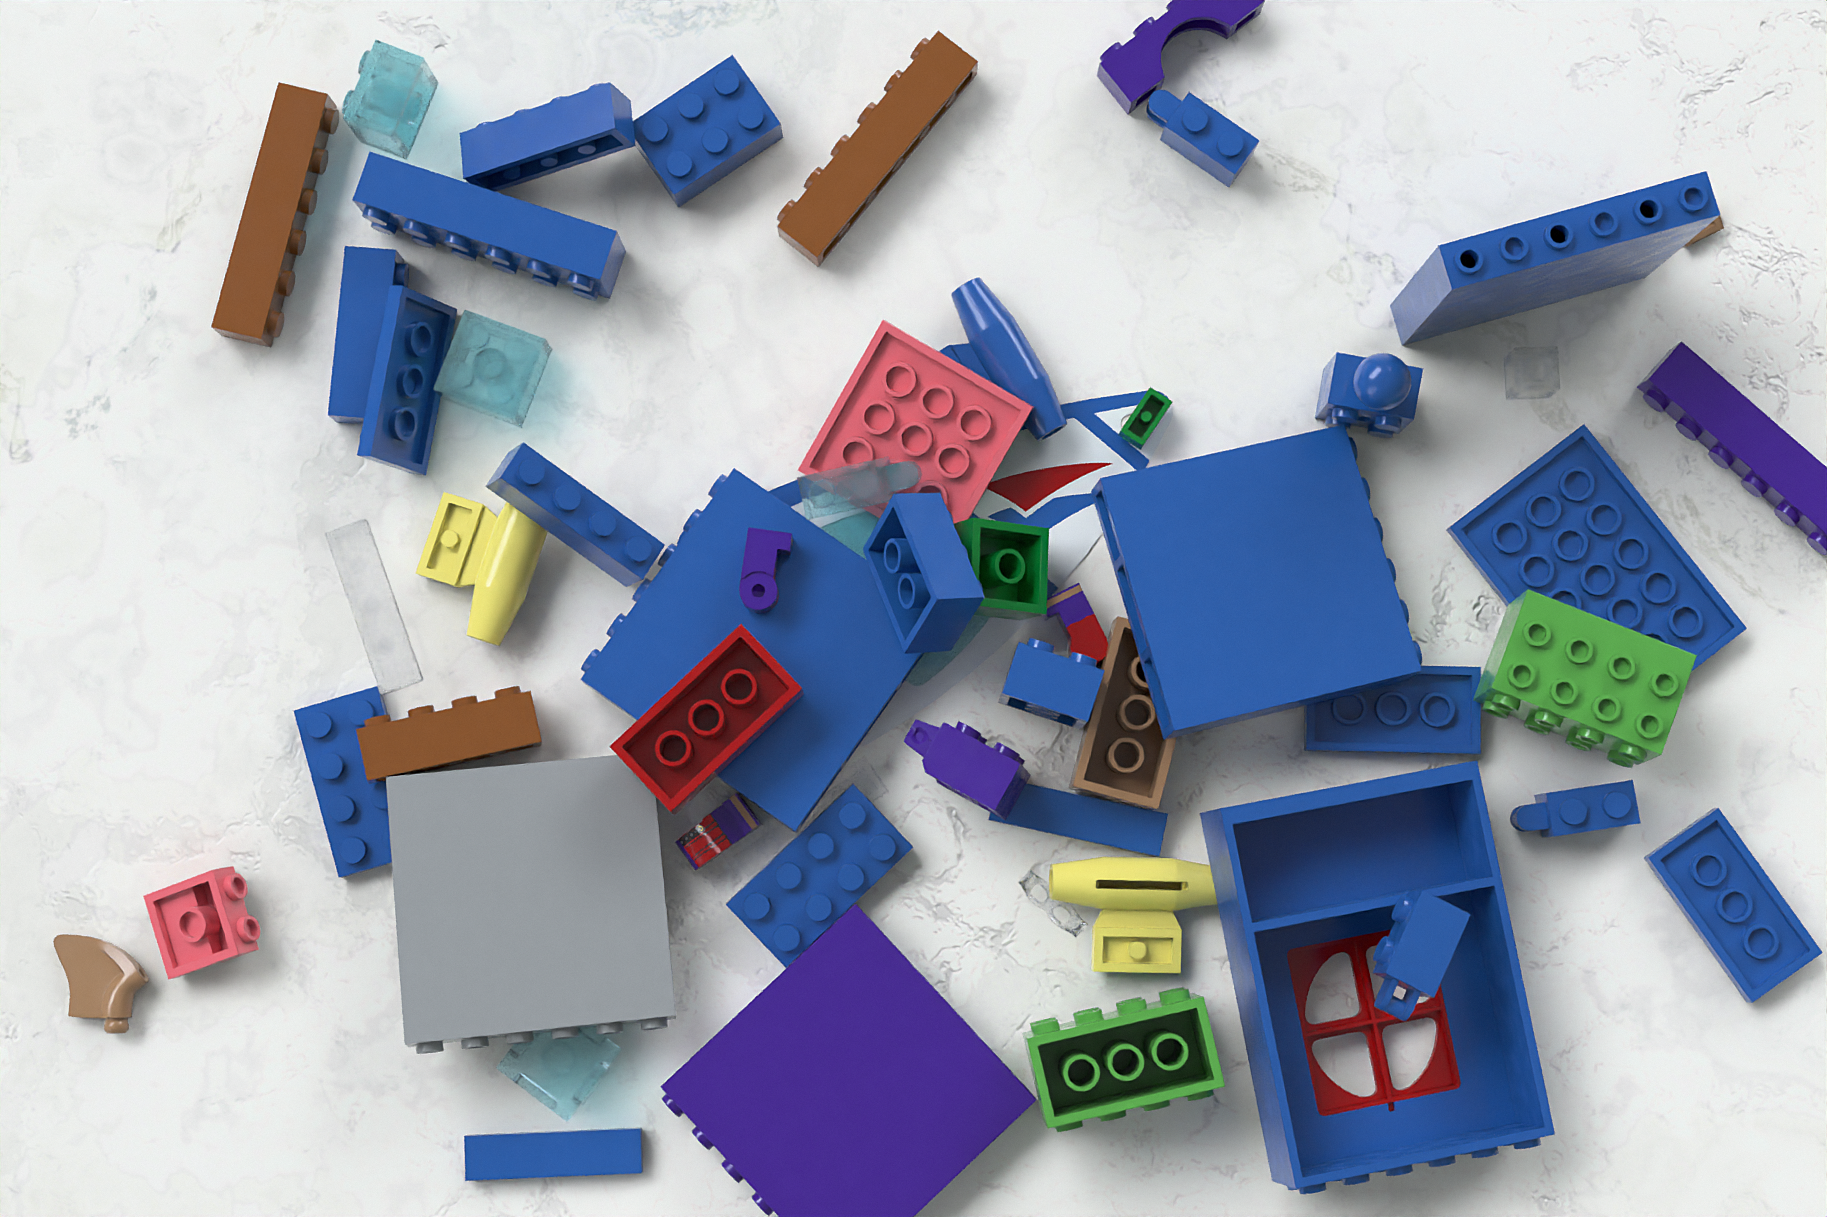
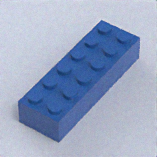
M370 151L352 199L362 211V217L372 222L371 227L379 232L394 236L398 230L412 235L411 240L428 248H435L437 243L452 248V254L469 261H476L477 256L493 261L492 267L509 274H516L517 269L533 274L532 279L549 287H556L558 282L574 287L572 291L574 294L589 300L596 301L598 295L610 299L626 254L624 245L616 230Z

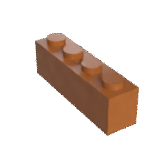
M520 686L508 687L495 691V698L478 702L477 696H468L452 700V708L435 711L433 705H427L408 710V718L391 721L390 715H381L364 720L365 727L356 729L368 783L373 784L386 781V777L417 774L541 746L542 739L531 691L521 693Z

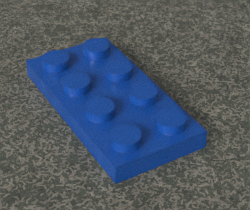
M389 285L357 456L411 474L426 475L457 314L456 308L407 287Z
M1421 666L1422 671L1408 681L1305 705L1304 751L1481 754V703L1473 701L1481 679V667Z
M375 686L293 710L338 877L343 878L391 864L386 781L373 784L368 783L356 729L365 727L364 720L388 715L381 688Z
M852 783L726 902V906L786 968L902 859L913 846L858 787Z
M1713 808L1644 857L1647 864L1746 1002L1753 1003L1823 953L1719 808Z

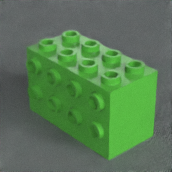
M1527 589L1507 606L1473 701L1483 704L1482 710L1490 715L1507 719L1509 715L1524 720V727L1533 732L1549 735L1550 731L1567 737L1565 743L1571 747L1583 751H1591L1592 748L1607 753V760L1632 768L1633 764L1639 765L1662 755L1697 655Z
M1180 987L1159 992L1160 1001L1146 1004L1145 999L1137 997L1117 1002V1011L1102 1014V1009L1095 1007L1074 1012V1021L1059 1024L1056 1017L1030 1023L1031 1031L1023 1033V1038L1042 1118L1047 1128L1054 1127L1057 1132L1073 1130L1083 1126L1082 1120L1095 1117L1100 1118L1101 1122L1115 1120L1127 1116L1126 1110L1141 1107L1144 1108V1111L1157 1110L1170 1106L1169 1100L1187 1097L1188 1101L1199 1100L1213 1096V1089L1225 1087L1204 997L1190 993L1189 989Z

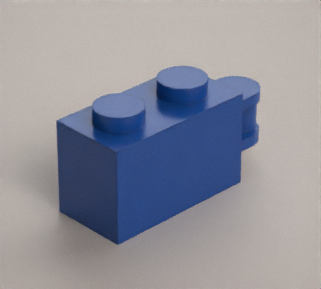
M1157 90L1149 98L1146 113L1151 121L1163 128L1160 141L1227 187H1230L1254 154L1260 140L1190 92H1188L1183 101L1166 90Z
M1633 780L1534 795L1535 804L1518 806L1513 809L1510 815L1511 825L1516 830L1521 832L1540 830L1542 838L1641 823Z
M1424 890L1409 891L1407 896L1402 895L1392 912V919L1395 920L1388 937L1384 936L1380 940L1373 955V960L1377 963L1372 973L1384 979L1374 1006L1405 1022L1412 1014L1419 997L1434 998L1471 914ZM1397 986L1406 990L1402 1000L1393 996Z

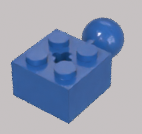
M1336 352L1323 369L1315 418L1325 420V426L1329 428L1345 424L1346 430H1350L1351 425L1368 428L1367 434L1371 436L1392 438L1393 433L1399 434L1415 418L1423 368L1408 366L1397 356L1388 353H1377L1366 358Z

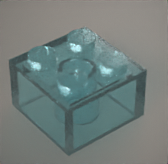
M375 39L371 51L366 50L361 57L358 67L360 78L355 90H349L342 104L343 120L361 143L407 160L439 83L424 57Z
M464 310L433 390L444 400L522 428L552 348L547 340L542 337Z

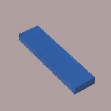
M1026 783L1006 821L991 812L988 820L1159 857L1168 814Z
M642 1127L472 1134L464 1136L465 1181L643 1173Z

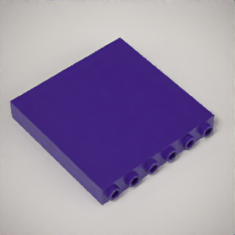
M854 904L660 1086L666 1093L662 1097L666 1106L677 1117L685 1114L696 1126L691 1131L697 1140L708 1150L715 1146L725 1157L721 1164L728 1174L738 1183L745 1179L756 1191L751 1197L759 1208L768 1216L775 1212L778 1217H914L1037 1100L1029 1089L857 904Z

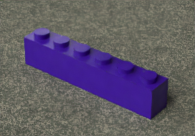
M1682 341L1666 353L1637 386L1644 393V401L1658 412L1665 411L1677 422L1675 426L1682 435L1692 441L1698 440L1709 450L1708 455L1714 463L1721 468H1730L1742 478L1741 484L1750 494L1766 499L1775 507L1774 513L1782 522L1792 527L1797 526L1808 536L1806 540L1814 550L1820 554L1827 555V467Z

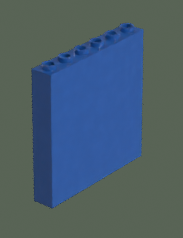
M1707 171L1438 245L1390 305L1402 346L1646 278L1720 216Z
M1345 424L1103 477L1099 479L1091 490L1164 740L1408 681L1422 671L1421 649L1418 643L1412 640L1408 627V608L1404 600L1399 599L1395 586V567L1391 559L1386 558L1382 545L1383 529L1378 518L1373 516L1369 504L1370 488L1367 480L1360 475L1356 463L1358 457L1357 447L1353 438L1348 437Z
M734 468L728 477L722 474L715 481L708 493L712 499L703 511L696 509L688 518L683 527V530L687 533L678 546L672 543L664 551L658 561V565L662 568L654 579L650 581L646 578L637 588L632 597V600L636 603L627 616L621 613L613 621L606 633L611 638L601 652L598 649H594L586 658L581 667V670L585 672L581 680L585 685L637 721L742 624L802 687L804 695L716 777L797 834L924 653L904 654L866 559ZM748 527L787 532L793 535L791 556L779 554L775 578L779 589L777 605L766 613L757 614L748 610L744 606L739 593Z

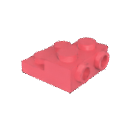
M233 866L214 869L143 896L168 979L181 977L208 966L226 962L259 950L256 940L260 937V926L255 917L248 915L243 899L248 892L247 884L240 874L235 873Z

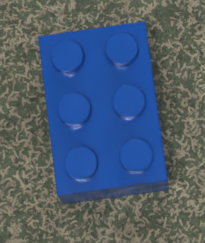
M733 55L633 121L635 146L678 208L783 138L781 123Z
M893 494L864 545L863 552L904 654L951 651L984 599L982 585L975 576L968 559L967 550L960 541L953 524L952 515L947 510L941 494Z
M1029 638L1027 644L1019 642L998 703L1080 730L1089 720L1105 670L1096 668L1097 660L1086 655L1072 652L1071 656L1066 658L1054 654L1055 646L1037 639Z

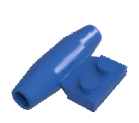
M980 277L974 278L952 292L951 297L969 343L948 345L939 352L1034 406L1024 426L1038 442L1063 429L1067 425V421L1049 375L1013 315Z

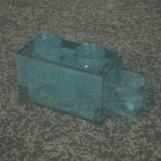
M889 456L797 477L806 519L810 520L889 502L893 494H897V490L916 485L921 480L922 471L920 466L914 461L890 464Z

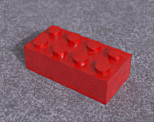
M740 624L609 747L673 815H676L801 698L804 692L802 687L750 632Z

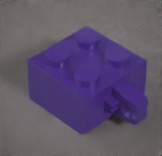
M916 719L904 739L906 745L923 757L922 763L925 773L934 777L938 784L1005 821L1031 776L1023 767L1025 760L1019 757L1020 754L999 742L995 744L994 748L987 746V739L982 737L980 732L958 721L955 728L945 722L939 728Z

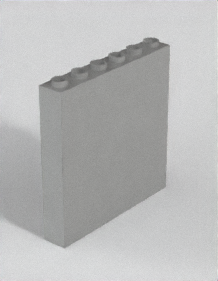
M618 755L386 777L405 1045L408 1047L416 1046V1054H427L444 1051L443 1043L461 1042L462 1049L488 1047V1039L506 1037L507 1044H522L534 1042L533 1034L551 1032L552 1040L579 1037L578 1029L596 1027L597 1035L623 1032V1024L641 1023V1030L667 1028V1020L676 1019L656 796Z

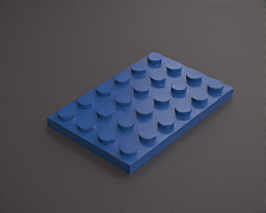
M1585 424L1446 529L1506 607L1529 589L1697 655L1692 671L1747 629Z

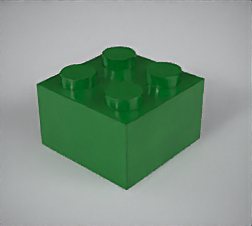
M970 518L954 523L960 541L967 550L968 559L975 576L983 588L984 599L974 615L1024 620L1047 614L1049 528L980 518Z

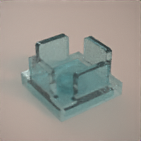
M593 1027L579 1028V1037L552 1040L551 1032L533 1033L534 1042L514 1044L496 1068L568 1122L578 1108L584 1105L610 1071L609 1067L622 1051L620 1047L604 1035H597L596 1029Z

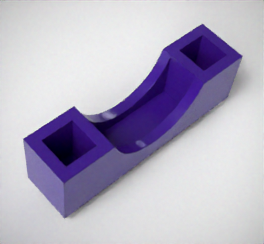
M1172 0L1166 6L1168 12L1157 20L1149 17L1133 31L1135 37L1123 46L1120 42L1113 44L1100 56L1099 59L1102 62L1099 63L1097 77L1124 111L1130 114L1147 101L1153 92L1161 90L1165 78L1161 65V53L1173 38L1188 31L1204 30L1228 39L1260 15L1265 0Z

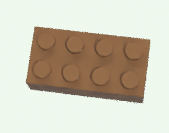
M1117 616L1112 621L1107 640L1106 655L1102 659L1100 669L1105 671L1089 720L1084 727L1069 788L1144 809L1157 810L1160 805L1177 737L1163 739L1129 620Z

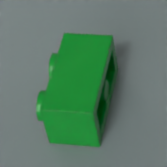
M1150 387L1118 436L1141 450L1170 408L1172 401Z

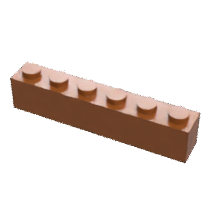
M937 31L931 40L925 37L918 43L910 56L913 60L904 72L897 70L890 77L884 87V91L887 92L877 105L871 102L863 110L857 120L860 126L851 137L845 134L838 140L830 153L833 156L832 160L824 169L817 167L804 184V188L807 189L797 202L791 199L778 214L777 220L780 222L777 225L779 237L817 267L823 263L977 75L978 61L940 31Z
M278 82L211 328L221 336L271 348L274 337L278 338L282 332L284 325V313L281 312L285 296L289 297L294 289L295 272L292 269L296 255H302L306 244L307 235L306 231H303L307 215L314 213L318 195L317 191L314 190L318 174H324L328 164V150H325L329 134L333 135L336 132L339 123V110L336 109V104L327 93Z

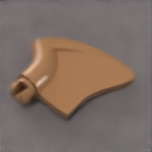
M57 935L53 943L66 973L70 989L68 1016L105 1018L104 1030L107 1034L126 1033L129 1030L128 1018H132L134 996L141 987L149 982L144 969L126 951L102 939L81 935Z

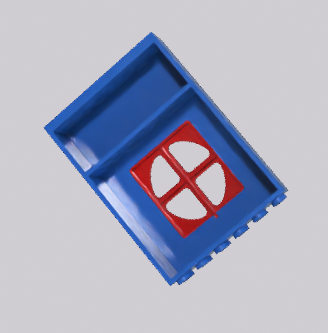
M1477 760L1200 813L1273 1182L1286 1185L1288 1190H1299L1300 1194H1312L1327 1190L1326 1182L1342 1181L1343 1185L1360 1184L1370 1181L1369 1173L1386 1172V1176L1408 1174L1413 1172L1412 1164L1428 1163L1429 1167L1451 1165L1456 1163L1455 1155L1471 1154L1472 1158L1489 1157L1499 1154L1498 1146L1514 1145V1149L1532 1148L1541 1145V1137L1555 1135ZM1424 890L1471 914L1435 997H1428L1426 1001L1417 1003L1412 1014L1405 1021L1431 1018L1436 1025V1036L1431 1057L1421 1075L1409 1087L1398 1090L1391 1081L1382 1032L1385 1027L1404 1023V1021L1374 1006L1375 997L1366 952L1370 947L1377 946L1384 936H1389L1395 920L1392 919V912L1399 898L1402 895L1407 896L1409 891ZM1344 952L1350 958L1359 1002V1012L1352 1017L1311 1024L1306 1019L1305 1009L1312 981L1319 969L1330 957ZM1354 1032L1363 1033L1366 1038L1375 1081L1374 1093L1370 1096H1357L1333 1082L1318 1064L1312 1051L1313 1043L1319 1039Z

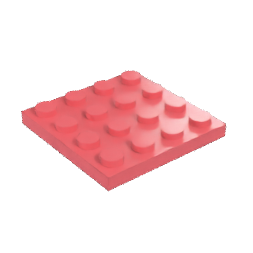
M882 320L798 471L878 518L883 514L893 494L940 493L947 510L952 515L954 524L970 519L1034 406L888 321Z

